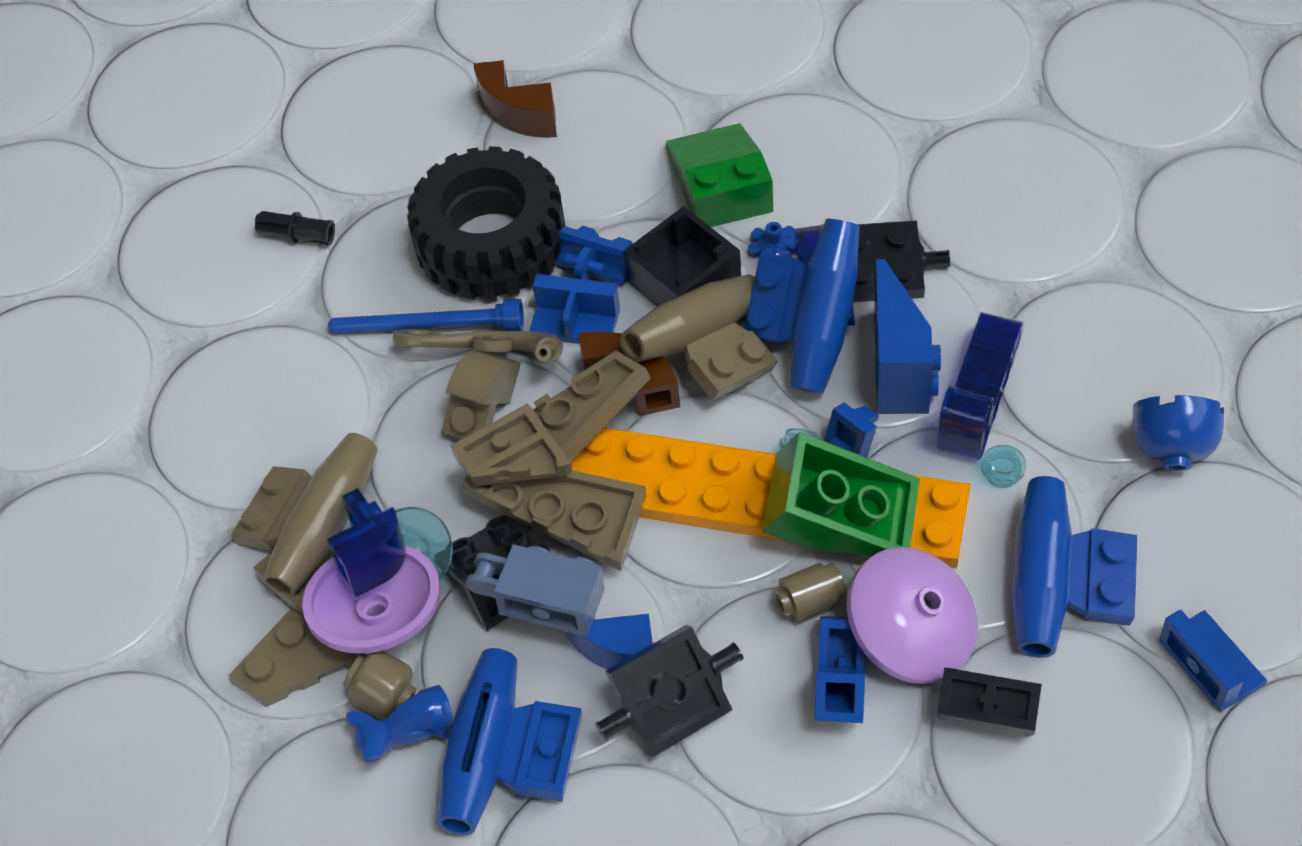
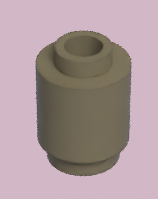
M817 563L779 579L780 589L774 592L776 602L785 617L791 615L796 622L837 606L838 600L847 596L844 580L834 563H829L825 566L822 563Z

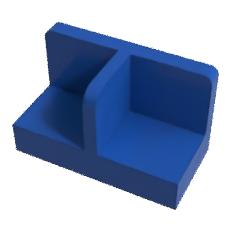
M536 274L533 283L536 310L529 331L554 334L562 342L579 344L578 333L615 331L620 313L616 283Z

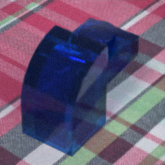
M358 488L342 495L351 527L327 539L336 568L355 598L390 580L400 570L406 557V545L394 507L382 512L376 501L368 503Z

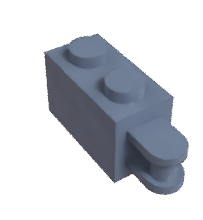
M513 544L507 558L489 553H478L476 555L474 564L477 568L474 574H470L467 577L465 585L474 593L495 598L499 615L588 636L605 590L602 566L596 565L591 560L583 557H573L571 559L551 554L548 550L538 546L526 548ZM493 575H498L500 577L499 579H494Z

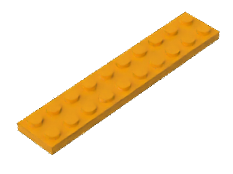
M604 427L571 461L573 471L645 486L647 496L640 514L641 518L782 540L762 532L776 456L774 453ZM913 475L920 478L910 548L930 553L941 559L950 568L957 569L971 484Z

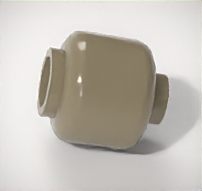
M385 651L373 652L368 655L364 653L359 654L349 669L343 686L348 688L347 696L349 702L378 719L388 718L398 706L414 696L417 690L416 687L410 685L413 677L412 668Z

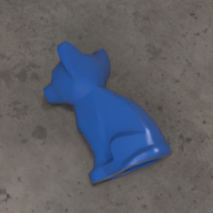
M434 685L420 690L418 694L407 699L384 721L374 719L369 714L358 710L348 712L346 714V721L355 728L354 743L359 753L363 755L364 762L369 763L379 760L389 753L393 745H411L431 736H438L442 740L449 738L453 716L448 697L440 685Z

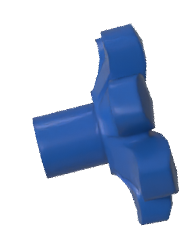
M778 222L768 223L765 230L756 227L751 232L752 243L748 246L749 255L752 258H758L760 253L791 257V254H797L800 251V242L795 240V229L792 226L782 228Z

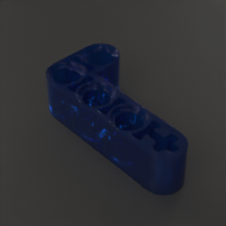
M984 312L980 313L955 387H948L943 400L939 418L937 449L981 460L1018 351L1024 322Z

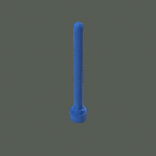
M521 299L503 300V304H496L494 309L336 317L330 319L327 326L328 330L333 334L496 325L497 329H504L505 331H523L524 308Z

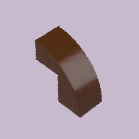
M504 60L473 63L481 103L485 111L495 122L510 131L526 136L557 137L556 114L551 83L508 87Z
M606 331L578 333L584 370L616 350L625 355L620 342L621 333ZM664 357L638 362V364L646 368L651 377L634 396L638 415L642 416L680 408L678 381L667 360Z

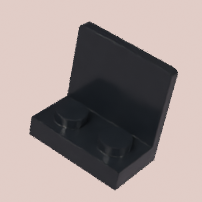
M507 515L498 516L490 520L484 529L470 537H463L453 541L446 551L437 556L440 564L464 587L481 624L487 630L509 617L499 615L495 598L474 593L466 587L467 577L470 574H474L477 568L474 564L476 555L478 553H489L507 558L513 544L526 548L538 546L550 552L546 541L528 525ZM493 575L494 579H499L500 577L498 575Z

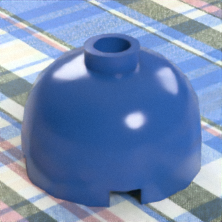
M1175 395V402L1160 405V396L1138 400L1133 404L1135 439L1141 451L1148 457L1163 462V468L1173 471L1191 469V462L1204 460L1216 451L1220 444L1224 429V407L1220 408V402L1216 400L1188 395Z

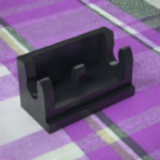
M944 667L937 718L945 720L950 718L1023 731L1024 734L1034 735L1042 684Z

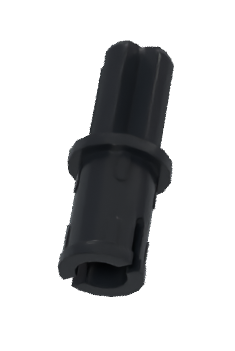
M261 211L255 217V231L259 234L288 238L290 243H297L298 240L330 246L335 236V223H333V220L302 217L300 212H293L292 215Z

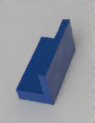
M1180 609L1165 618L1159 642L1219 712L1224 711L1266 685L1267 679L1206 610L1189 619Z

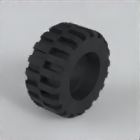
M489 146L488 150L479 151L478 147L467 149L465 154L458 156L457 153L447 156L445 163L441 165L436 163L426 172L427 178L421 177L414 187V193L410 196L407 206L409 212L407 220L419 265L424 269L425 275L437 285L440 283L441 289L453 295L458 291L461 297L475 300L476 296H484L486 301L497 300L498 295L507 294L508 297L518 295L520 293L519 289L525 286L528 289L532 288L536 274L548 275L556 266L555 260L557 261L559 253L561 254L559 231L566 226L561 194L551 172L542 167V163L533 157L528 156L525 158L524 153L511 148L509 152L502 151L501 147ZM503 213L517 217L507 226L492 232L469 233L459 230L467 221L484 214Z

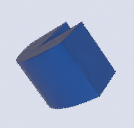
M649 613L595 619L594 617L587 637L565 631L571 643L582 655L606 670L653 644Z
M820 617L814 719L816 721L863 723L866 655L852 633L848 617Z

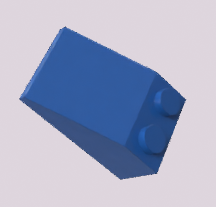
M876 259L874 331L877 414H929L930 397H938L939 393L938 371L941 370L940 345H932L930 324L886 260Z

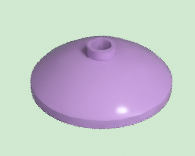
M393 542L363 544L337 554L314 573L303 594V615L309 630L315 638L332 649L357 654L379 652L406 642L428 624L439 605L441 586L434 565L420 551L410 546Z
M896 547L873 555L860 566L853 576L847 594V614L850 628L862 651L877 667L897 679L911 683L926 684L942 680L944 667L959 670L967 662L973 652L977 639L978 622L976 609L966 585L945 562L919 549ZM924 599L930 604L931 609L926 606Z

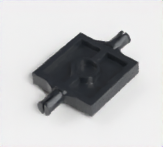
M917 220L858 224L860 226L858 274L852 302L874 301L876 259L886 260L912 299L924 298L925 269L931 267H950V251L925 252L924 247L919 241Z
M684 625L611 667L605 673L617 695L619 710L595 722L596 728L600 730L598 731L599 734L606 741L609 737L630 727L637 734L647 755L654 757L733 710L723 691L720 672L744 659L742 653H739L741 650L732 642L731 645L711 656L702 648L693 628L689 625Z

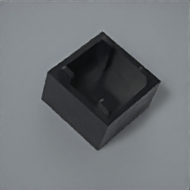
M684 206L623 251L627 283L655 306H659L704 284L741 276L740 250Z

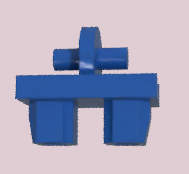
M583 225L579 229L564 226L559 231L561 254L559 253L557 266L574 271L575 279L589 280L590 277H594L610 283H616L619 286H623L627 282L623 251L633 244L631 240L617 237L613 241L599 237L595 229Z

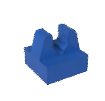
M843 402L832 410L824 441L867 458L877 428L873 423L878 420L879 415L867 406L853 409Z

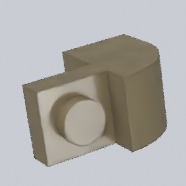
M468 352L457 364L447 385L446 393L452 395L441 433L462 440L491 424L497 404H506L511 401L521 363L489 352Z

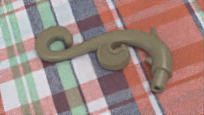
M401 329L393 333V343L402 347L472 348L473 350L483 352L518 350L535 353L538 360L548 363L557 360L563 351V343L560 338L554 334L544 332L477 331L441 334L439 331L432 329Z

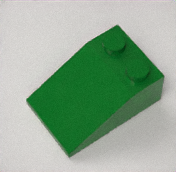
M741 123L666 141V147L689 210L710 227L774 212L772 177L761 150Z
M799 432L776 453L762 532L801 547L873 556L890 548H910L920 478Z

